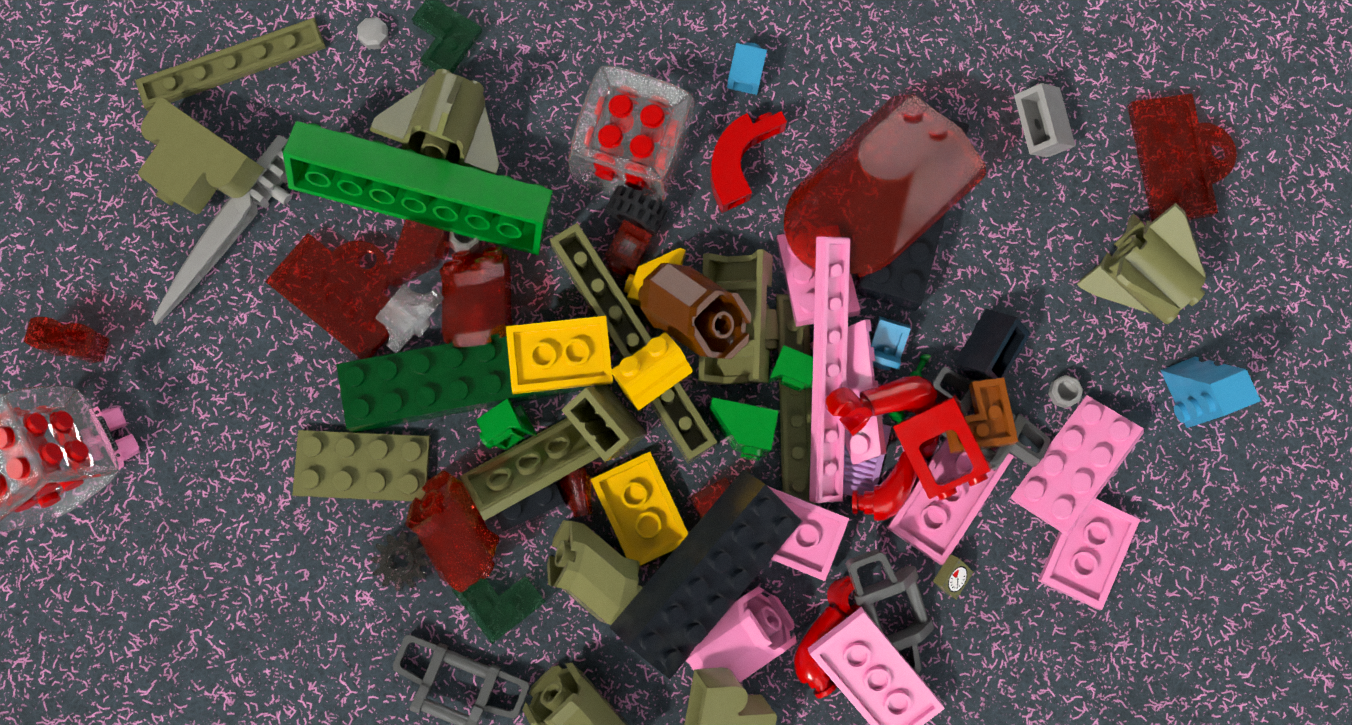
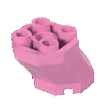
M758 586L733 603L703 641L695 646L686 662L690 664L693 670L719 667L728 668L741 682L797 643L796 635L792 638L790 636V631L794 628V621L779 598L772 594L765 597L761 594L765 590Z

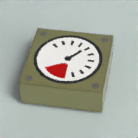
M950 554L933 582L943 592L957 600L974 572L962 560Z

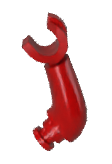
M909 376L860 392V398L850 388H838L827 396L826 405L828 407L827 410L832 416H841L840 422L854 436L866 426L871 416L903 410L917 414L936 405L937 391L929 380L920 376Z
M939 435L921 443L920 450L925 459L932 456L935 452L940 438ZM905 451L901 453L886 480L880 485H874V491L865 490L864 494H859L858 490H853V514H858V511H864L865 515H874V521H884L895 516L904 506L917 478V474Z
M844 576L835 580L830 585L827 591V599L830 606L826 607L798 645L794 656V669L798 680L803 684L808 683L812 689L815 688L813 693L818 699L831 694L837 686L812 658L807 648L844 621L846 616H850L861 607L856 603L852 606L848 603V597L854 590L850 576Z

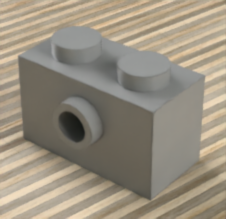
M1040 83L1014 95L1030 155L1050 157L1076 146L1060 87Z

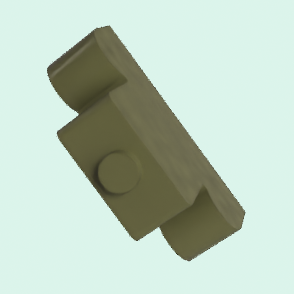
M161 96L141 124L143 137L156 145V147L138 171V175L158 190L155 194L158 198L171 206L177 203L194 214H200L216 190L231 198H240L251 189L265 169Z
M723 667L694 669L684 725H776L777 715L765 698L760 694L748 695L731 670Z

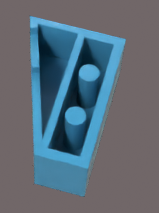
M1192 357L1160 370L1176 403L1174 405V413L1181 423H1185L1187 428L1228 415L1261 401L1247 370L1227 364L1215 366L1214 361L1200 362L1198 357Z

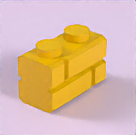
M666 332L659 337L651 339L646 346L632 356L624 358L618 366L611 370L621 390L638 411L693 372L680 347Z

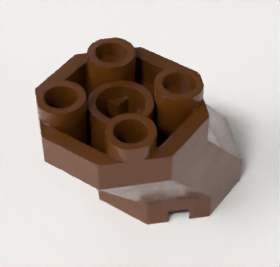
M661 263L643 279V286L639 289L638 298L641 302L640 308L652 326L663 329L699 356L732 359L748 343L749 333L745 332L746 323H751V313L738 293L726 291L690 266Z

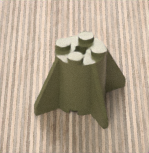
M446 69L436 70L435 74L429 77L426 83L377 115L370 127L371 132L402 143V150L410 149L424 156L443 158L450 163L465 167H476L481 171L495 175L499 167L485 107L483 85L477 81L452 74Z
M1175 203L1154 221H1146V225L1134 214L1131 215L1128 219L1126 232L1114 243L1118 247L1115 253L1110 255L1107 252L1102 262L1077 283L1081 289L1095 296L1150 313L1164 324H1169L1187 304L1193 306L1203 298L1205 291L1202 289V286L1207 276L1186 212Z

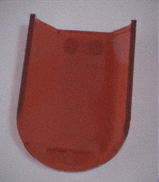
M914 94L892 96L793 191L784 213L786 240L796 258L808 268L816 271V237L850 238L849 274L858 273V276H864L873 273L896 259L986 176V165L959 126Z

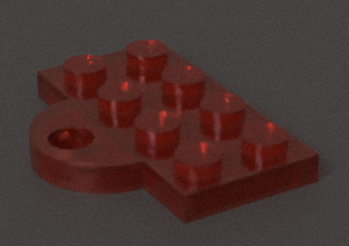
M1192 93L1131 101L1127 107L1151 222L1175 203L1186 212L1188 220L1215 216L1218 213L1212 185L1224 179L1232 171L1237 157L1236 147L1230 135L1217 125L1199 123ZM1212 146L1221 147L1225 152V158L1222 160L1215 158L1211 152Z
M307 233L265 281L360 359L371 358L408 315L405 310L384 294L391 280V267L386 256L378 247L365 241H350L340 245L331 252ZM371 253L376 255L377 262L374 267L370 269L361 268L360 260L365 254Z

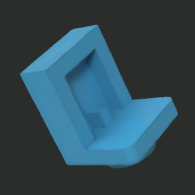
M879 316L871 340V347H874L875 354L873 366L882 370H890L891 367L895 369L900 368L901 356L911 330L910 325Z

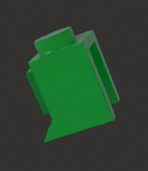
M783 345L769 378V383L781 380L780 384L800 393L802 390L807 391L809 387L812 388L813 357Z
M508 398L476 419L481 430L479 432L480 439L489 449L495 446L502 450H507L524 439L526 434L537 436L524 407L519 405L514 408L511 400Z

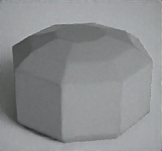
M378 17L365 18L357 27L360 43L369 50L381 49L389 40L388 27Z
M451 231L449 246L457 254L470 255L479 248V239L456 234Z
M1064 375L1051 382L1048 395L1054 405L1068 408L1081 401L1084 389L1077 378Z

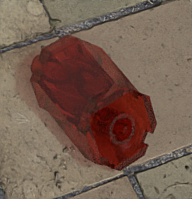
M501 247L486 248L482 251L483 253L471 254L469 250L455 252L452 254V260L444 263L439 270L442 280V334L445 343L450 344L453 341V345L456 347L484 345L492 342L491 335L499 332L500 338L507 336L506 326H513L511 316V267L507 254H503Z
M442 470L424 484L421 490L426 492L423 498L419 500L415 497L412 501L405 525L417 534L439 577L449 586L462 593L469 586L476 583L479 578L485 579L494 569L495 563L492 559L495 556L496 546L499 543L500 537L487 528L464 483L445 470Z

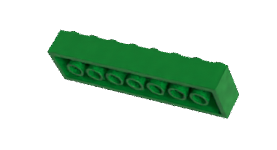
M295 122L283 151L289 189L441 230L452 231L456 234L478 238L482 241L539 256L549 221L553 190L546 189L539 184L517 181L506 175L498 176L487 173L476 167H465L450 163L443 158L424 156L410 149L402 150L387 146L380 141L365 140L347 132L339 133L328 130L314 123Z

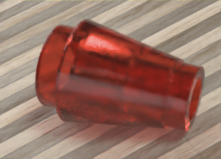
M581 467L562 477L561 481L558 482L574 518L593 513L590 474L586 473L585 467Z

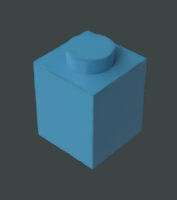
M736 43L727 88L757 95L767 50L762 49L755 43Z

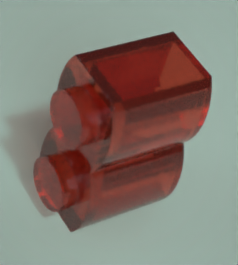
M48 317L31 318L24 338V342L29 346L50 355L60 357L72 356L88 363L104 361L110 340L106 335L86 325L78 323L63 324Z

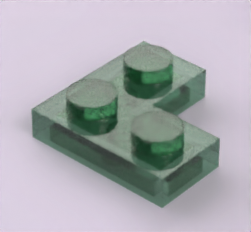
M425 0L412 18L414 25L435 37L420 59L421 65L433 73L438 69H446L453 74L482 33L479 25L439 0Z
M477 570L452 590L491 644H494L546 603L545 599L526 575L500 596L481 570Z

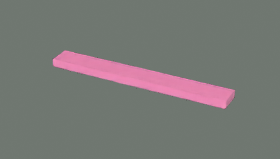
M816 237L809 502L813 503L843 501L845 427L839 420L841 416H832L827 410L828 407L826 405L827 396L832 391L846 387L850 238Z

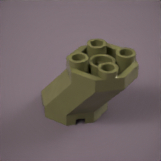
M567 520L562 521L553 537L551 546L557 548L555 557L549 556L547 563L548 585L562 588L600 622L612 625L642 589V586L638 585L640 563L637 560L624 558L585 524Z
M572 662L567 663V668L565 669L557 665L545 672L531 686L529 694L533 697L531 704L529 705L525 702L522 709L530 725H628L625 718L615 710L584 673Z

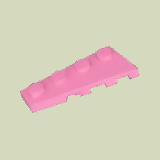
M865 319L848 327L846 388H850L859 398L860 392L878 386V380L875 381L873 361H875L874 347H871L869 331H872L870 319ZM814 342L810 343L812 351ZM882 415L871 416L866 426L854 436L845 428V444L853 465L886 454Z

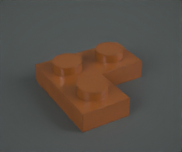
M1004 377L971 382L969 390L975 415L965 416L980 448L987 449L1014 445L1019 442ZM953 430L946 431L950 454L966 452L957 433Z

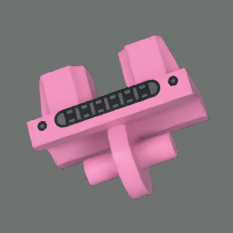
M97 406L88 410L91 416L90 421L98 436H93L90 428L82 430L80 434L93 461L96 462L104 458L100 451V448L103 447L115 471L124 467L125 460L139 453V446L132 434L114 440L111 432L126 426V420L120 408H111L101 412Z

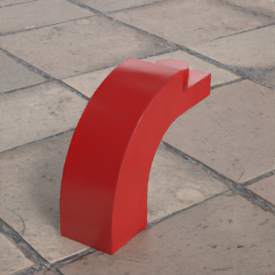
M782 111L776 114L771 112L759 116L755 123H752L748 113L733 121L718 139L712 156L710 181L714 198L721 213L750 201L752 191L742 173L741 159L752 146L785 131L787 121Z

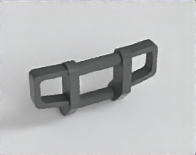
M943 367L932 382L937 391L935 401L940 403L953 397L941 388V381H945L964 392L959 402L965 416L972 405L969 384L972 381L947 367ZM1012 413L1017 437H1019L1020 433H1023L1037 445V452L1035 453L1021 442H1017L1014 445L997 447L995 451L991 448L981 450L986 460L990 462L993 471L1001 465L1009 452L1028 465L1035 467L1044 458L1051 442L1050 438L1021 414L1015 415ZM946 432L941 434L947 438Z
M879 549L847 560L846 567L855 590L854 598L856 604L864 609L882 632L874 602L906 590L915 620L906 629L886 637L898 651L909 647L910 665L918 674L921 671L918 643L922 642L935 627L932 618L927 616L916 581L919 578L916 567L906 566L894 573L887 557ZM880 561L888 579L862 588L857 569L871 562Z
M411 634L404 637L392 666L395 672L420 685L411 703L410 711L418 714L422 711L454 725H479L484 711L508 718H516L521 711L530 688V683L527 680L502 671V667L493 663L491 666L449 650V646L441 642L435 644ZM411 643H416L435 651L424 678L403 667L402 662ZM443 662L485 679L470 715L428 699ZM498 677L518 684L521 687V693L513 710L488 705Z

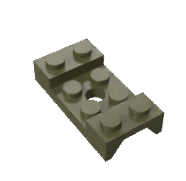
M764 249L756 250L752 255L728 257L711 253L703 254V275L726 291L738 293L751 313V323H746L745 333H749L748 343L732 359L699 356L698 381L708 385L769 383L770 351L765 349L767 287H772L773 255Z

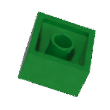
M712 397L709 414L734 451L741 452V458L760 461L762 456L766 457L772 449L779 411Z

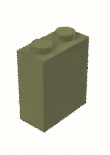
M607 385L585 388L562 409V412L604 462L625 455L648 434Z

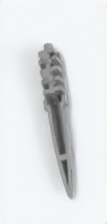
M280 135L275 138L256 162L265 169L251 189L240 198L230 197L214 217L165 294L153 317L155 325L160 323L195 288L258 214L257 205L266 209L270 205L268 201L271 197H274L283 205L290 201L292 195L280 187L282 183L286 184L288 182L283 158V151L288 139Z

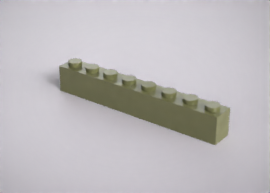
M576 223L551 238L550 243L553 252L593 315L597 317L606 316L608 338L621 359L632 356L646 346L651 337L579 224ZM679 382L650 402L653 410L688 464L716 447V439Z

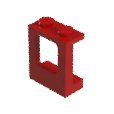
M956 395L893 426L929 499L938 496L939 500L946 499L958 492L957 486L966 482L970 486L981 483L988 479L986 473L992 469L961 410L962 406ZM948 430H953L957 433L973 468L938 484L920 450V445Z

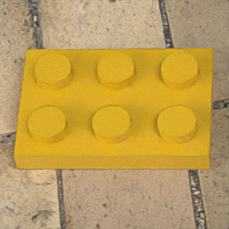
M606 316L506 326L513 394L613 384Z
M647 452L590 479L626 558L639 561L640 566L675 550L689 534L651 452Z

